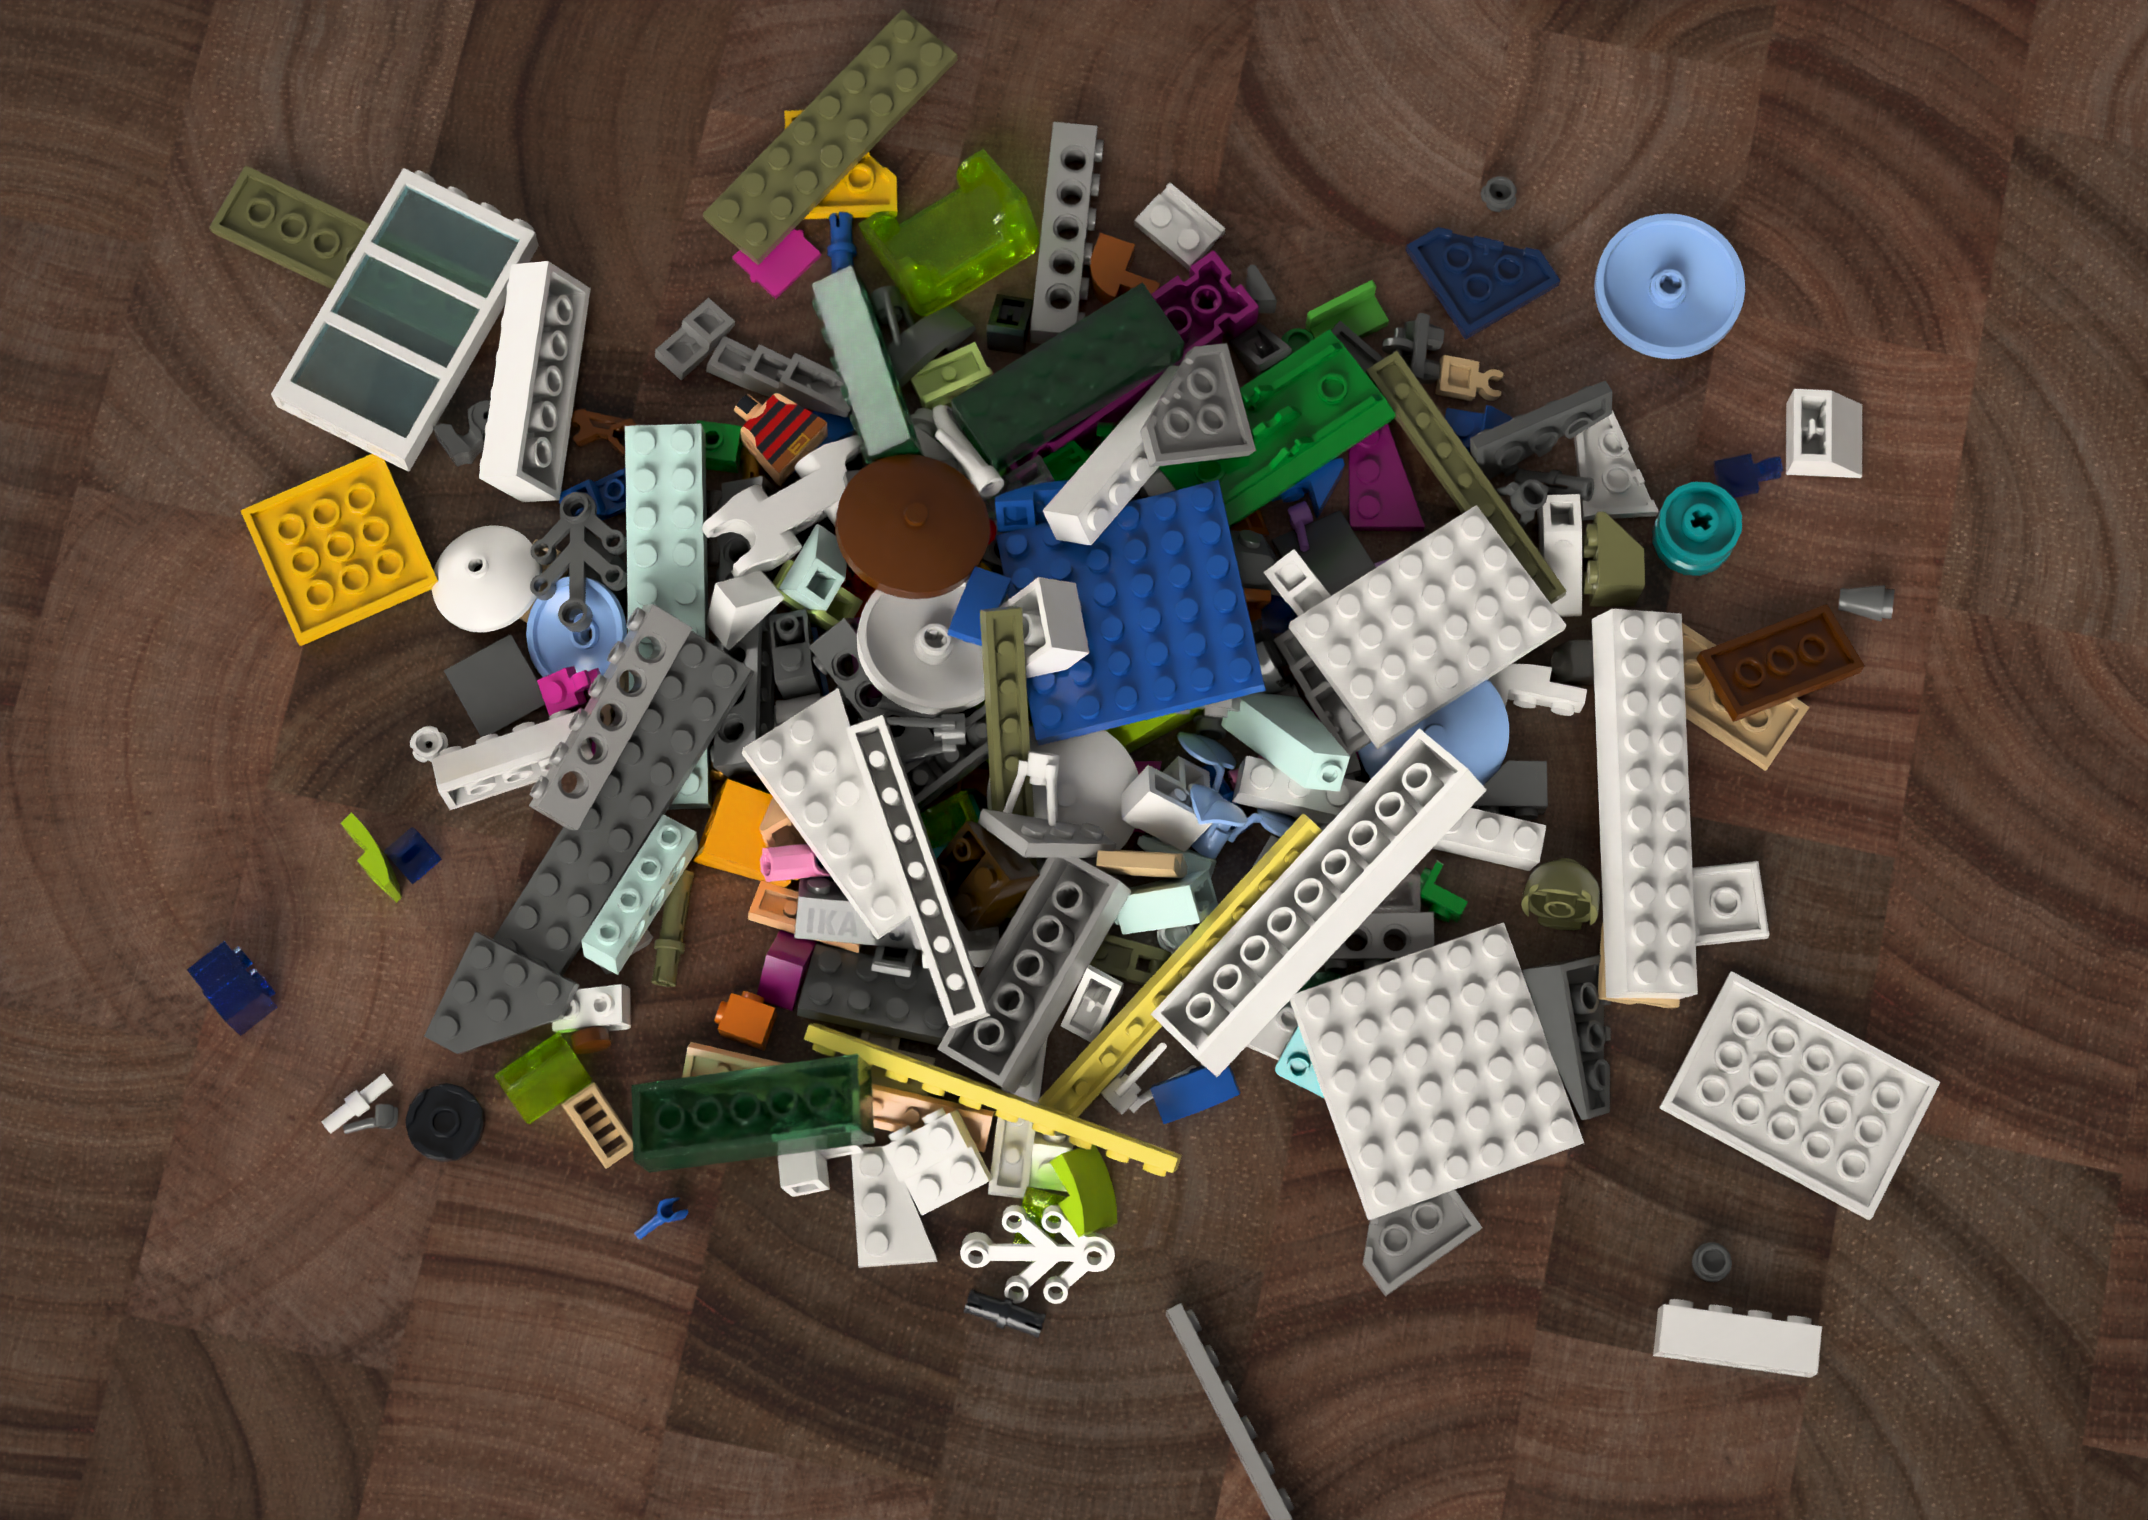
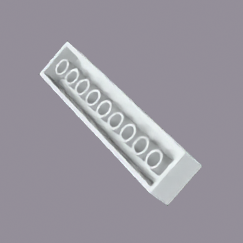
M1611 609L1592 618L1606 998L1682 999L1698 994L1682 614Z
M1419 728L1151 1015L1199 1062L1218 1077L1293 997V994L1300 990L1486 791L1484 786L1468 768Z

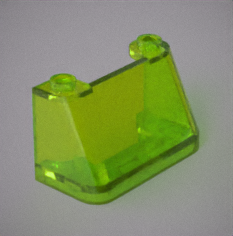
M984 149L964 160L959 166L956 173L959 189L904 222L898 224V221L891 213L878 212L858 224L864 239L899 288L908 304L920 316H928L948 306L1029 257L1039 245L1040 234L1026 196Z

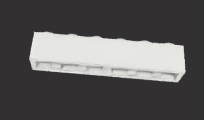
M1170 365L1042 510L1056 540L1092 545L1159 468V466L1149 467L1140 430L1179 366Z

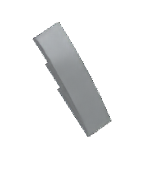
M725 336L719 342L706 368V371L762 395L771 397L773 394L779 393L803 408L847 417L863 386L797 353L793 355L792 359H789L760 344L755 351Z
M1289 629L1275 638L1274 642L1288 662L1291 672L1305 692V697L1322 724L1349 756L1371 743L1370 738L1292 631Z

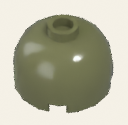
M1561 858L1541 864L1529 875L1523 891L1521 906L1523 912L1528 917L1530 911L1539 916L1538 923L1545 927L1558 930L1581 929L1582 922L1590 920V925L1595 923L1600 907V889L1595 876L1588 869L1573 859Z

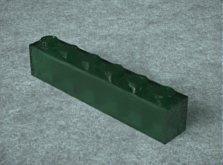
M852 265L813 283L812 287L816 299L812 300V305L818 318L821 321L824 320L826 327L822 328L821 332L828 347L834 350L835 356L831 357V362L837 375L840 378L843 377L845 384L840 386V389L848 406L853 407L854 414L850 415V419L857 434L863 436L864 443L860 444V449L867 464L869 465L879 459L895 455L910 454L924 456L865 283Z

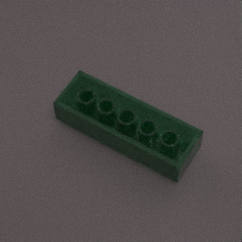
M1142 282L952 399V415L988 465L994 466L997 472H1000L1170 365L1181 360L1184 354V341Z
M858 1054L632 1085L633 1161L651 1173L875 1143L871 1066Z

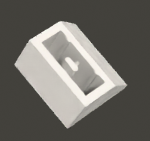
M1794 389L1786 403V475L1861 478L1862 404L1831 390Z

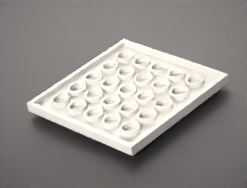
M1504 922L1295 993L1290 999L1368 1220L1584 1143Z

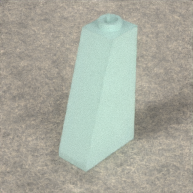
M1265 693L1242 696L1240 712L1228 711V716L1223 717L1221 725L1224 729L1302 787L1330 791L1341 790L1350 756L1300 697Z

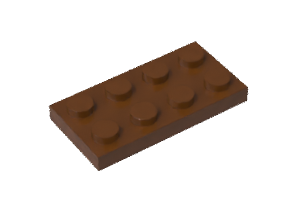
M1828 604L1703 650L1696 658L1733 722L1857 675L1865 667Z

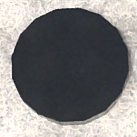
M449 1083L438 1084V1086H433L420 1092L409 1105L405 1119L408 1137L414 1148L428 1159L439 1162L456 1161L470 1154L481 1141L485 1128L483 1109L476 1097L462 1086Z

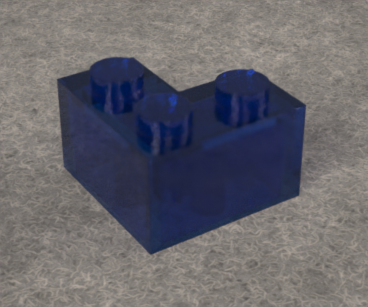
M223 941L189 967L187 971L201 987L202 993L223 1020L241 1036L278 1007L271 999L276 994V991L255 967L249 971L248 967L253 962L239 945L232 949Z

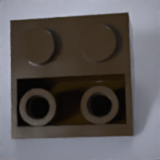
M966 821L936 859L954 912L968 932L999 926L1040 876L1027 857H1023L987 829L973 821Z

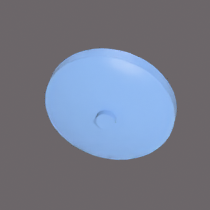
M1656 214L1630 223L1610 240L1598 263L1594 291L1597 307L1602 319L1610 331L1625 345L1651 357L1681 359L1700 354L1712 348L1728 334L1735 324L1744 302L1745 277L1742 264L1734 248L1716 229L1705 222L1689 216Z
M1487 679L1379 749L1371 742L1357 751L1364 769L1372 779L1420 728L1468 768L1477 780L1484 785L1500 769L1506 756L1509 742L1507 711L1497 689Z

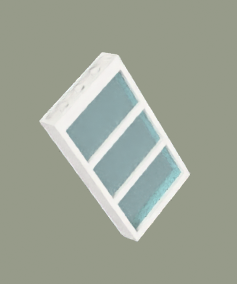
M403 168L271 393L276 406L409 472L431 435L433 426H436L506 303L507 283L509 281L511 264L529 263L539 245L533 227L521 219L515 218L512 221L501 216V212L488 203L482 202L479 205L468 200V196L455 187L449 186L446 189L436 184V181L430 175L422 171L416 170L413 173Z

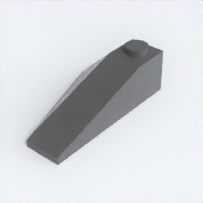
M1600 954L1523 969L1524 979L1542 1025L1551 1056L1581 1120L1610 1113V1065L1604 1060L1605 1041H1611V1028L1604 1026V1005H1611V1001L1598 998Z

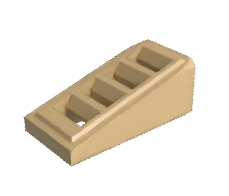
M591 1082L561 1103V1106L605 1169L638 1147L595 1082ZM591 1097H594L597 1103L578 1115L575 1108ZM600 1110H603L606 1116L587 1128L584 1121ZM609 1123H612L615 1129L596 1141L593 1134ZM621 1135L624 1142L605 1154L602 1147Z

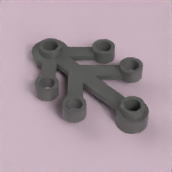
M573 492L566 495L560 503L559 513L561 519L543 539L537 540L531 547V556L539 564H550V566L542 574L532 579L530 590L540 600L551 599L556 593L555 583L569 568V599L560 606L558 617L568 630L581 632L590 626L593 618L592 610L586 604V563L602 576L603 583L610 590L619 591L627 585V573L620 566L611 565L586 543V528L602 539L603 547L614 556L621 555L627 550V538L619 530H612L596 516L597 505L590 495L583 492ZM584 508L581 514L575 516L578 509ZM570 532L569 545L556 558L557 551L555 547ZM620 538L617 546L610 547L614 539ZM548 548L547 554L539 557L540 551ZM616 573H620L618 580L611 583V577ZM543 583H548L547 588L539 592V587ZM583 613L581 619L574 623L575 617Z

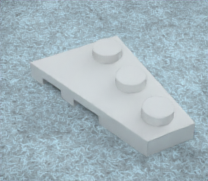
M884 1146L863 1148L864 1152L851 1154L859 1268L938 1262L909 1190L904 1181L899 1182L882 1148Z

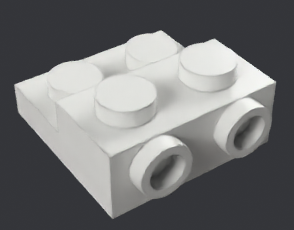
M941 1108L922 1118L925 1126L912 1132L908 1125L888 1135L891 1143L882 1147L899 1182H905L921 1215L993 1180L958 1109L946 1114L944 1109Z

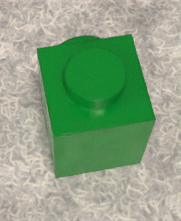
M697 420L696 424H702L705 432L706 469L739 473L741 448H743L740 432L742 426Z

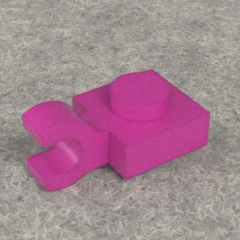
M574 666L566 667L537 680L549 716L586 703L587 700L583 691L589 689L595 678L601 674L599 668L589 672L584 670L577 673Z

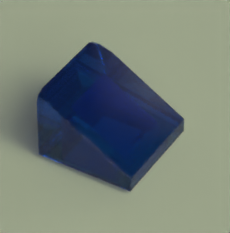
M414 827L408 829L384 850L387 857L412 884L442 860Z

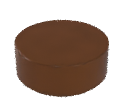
M592 1026L574 1032L571 1036L573 1052L577 1054H590L610 1047L611 1038L609 1030L603 1026Z

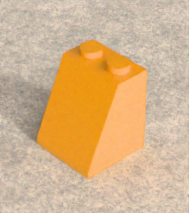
M727 779L717 791L693 862L766 882L764 875L761 873L760 858L762 856V849L767 847L759 827L773 796ZM791 880L773 881L768 883L785 888L787 885L791 883Z

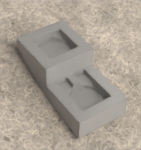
M708 298L686 316L682 321V327L655 350V357L682 380L716 348L722 337L726 336L734 327L735 321Z

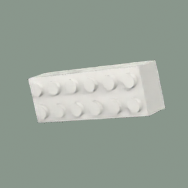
M549 261L511 264L504 315L501 321L502 329L499 349L496 354V369L491 389L489 415L485 426L484 448L480 460L479 479L521 502L560 500L591 288Z

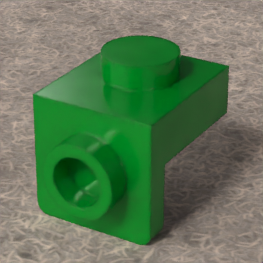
M1437 861L1432 870L1427 867L1424 868L1415 885V888L1421 890L1417 902L1429 907L1428 912H1434V917L1441 921L1449 922L1451 919L1458 922L1468 901L1435 884L1444 866L1443 863Z

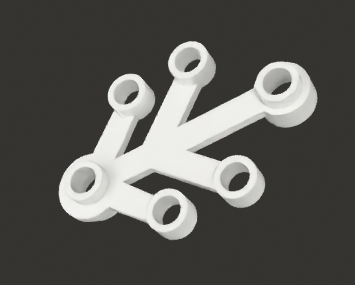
M1011 1205L1004 1210L1002 1218L1003 1227L1012 1233L1020 1232L1032 1244H993L986 1234L973 1232L964 1238L961 1247L962 1260L974 1268L983 1267L989 1261H1033L1018 1276H1012L1006 1282L1005 1296L1013 1299V1303L1025 1301L1029 1288L1058 1261H1073L1059 1276H1052L1045 1283V1298L1051 1303H1061L1067 1298L1068 1288L1087 1271L1100 1272L1107 1269L1112 1264L1115 1256L1112 1242L1103 1234L1091 1233L1078 1238L1060 1206L1057 1205L1049 1206L1044 1210L1042 1226L1048 1232H1060L1072 1244H1058L1027 1217L1026 1211L1021 1206ZM1017 1215L1021 1218V1221L1014 1223L1009 1221L1008 1217ZM1051 1215H1056L1061 1221L1052 1223L1047 1218ZM978 1250L983 1256L976 1257L971 1255L970 1252ZM1091 1251H1097L1102 1256L1091 1257L1088 1255V1253ZM1012 1286H1020L1023 1291L1015 1293L1010 1288ZM1052 1286H1058L1062 1288L1063 1291L1060 1293H1053L1049 1288H1051Z

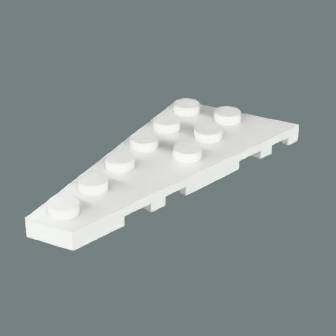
M837 688L744 747L742 755L878 940L907 921L911 915L846 728L850 727V723L839 689Z

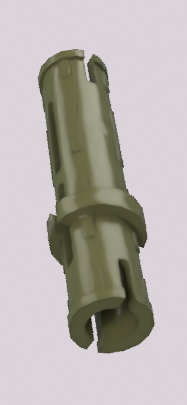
M684 870L665 900L659 939H656L654 949L657 950L651 980V983L658 986L675 987L677 983L680 956L685 952L686 946L683 943V935L694 873L688 870Z

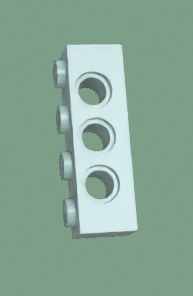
M664 814L661 816L581 940L584 957L617 975L619 974L697 852V832Z

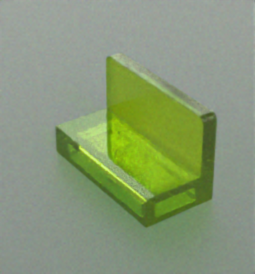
M559 1031L494 1075L527 1124H531L592 1081Z

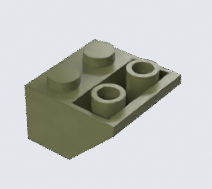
M1597 512L1593 523L1587 524L1586 535L1582 536V558H1588L1587 572H1583L1582 578L1583 594H1589V606L1635 607L1645 587L1644 548L1606 512Z

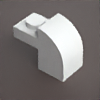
M812 1120L797 1125L787 1134L779 1150L778 1167L781 1188L792 1197L829 1190L826 1159L864 1152L862 1137L852 1127L844 1124L829 1126L825 1128V1132Z

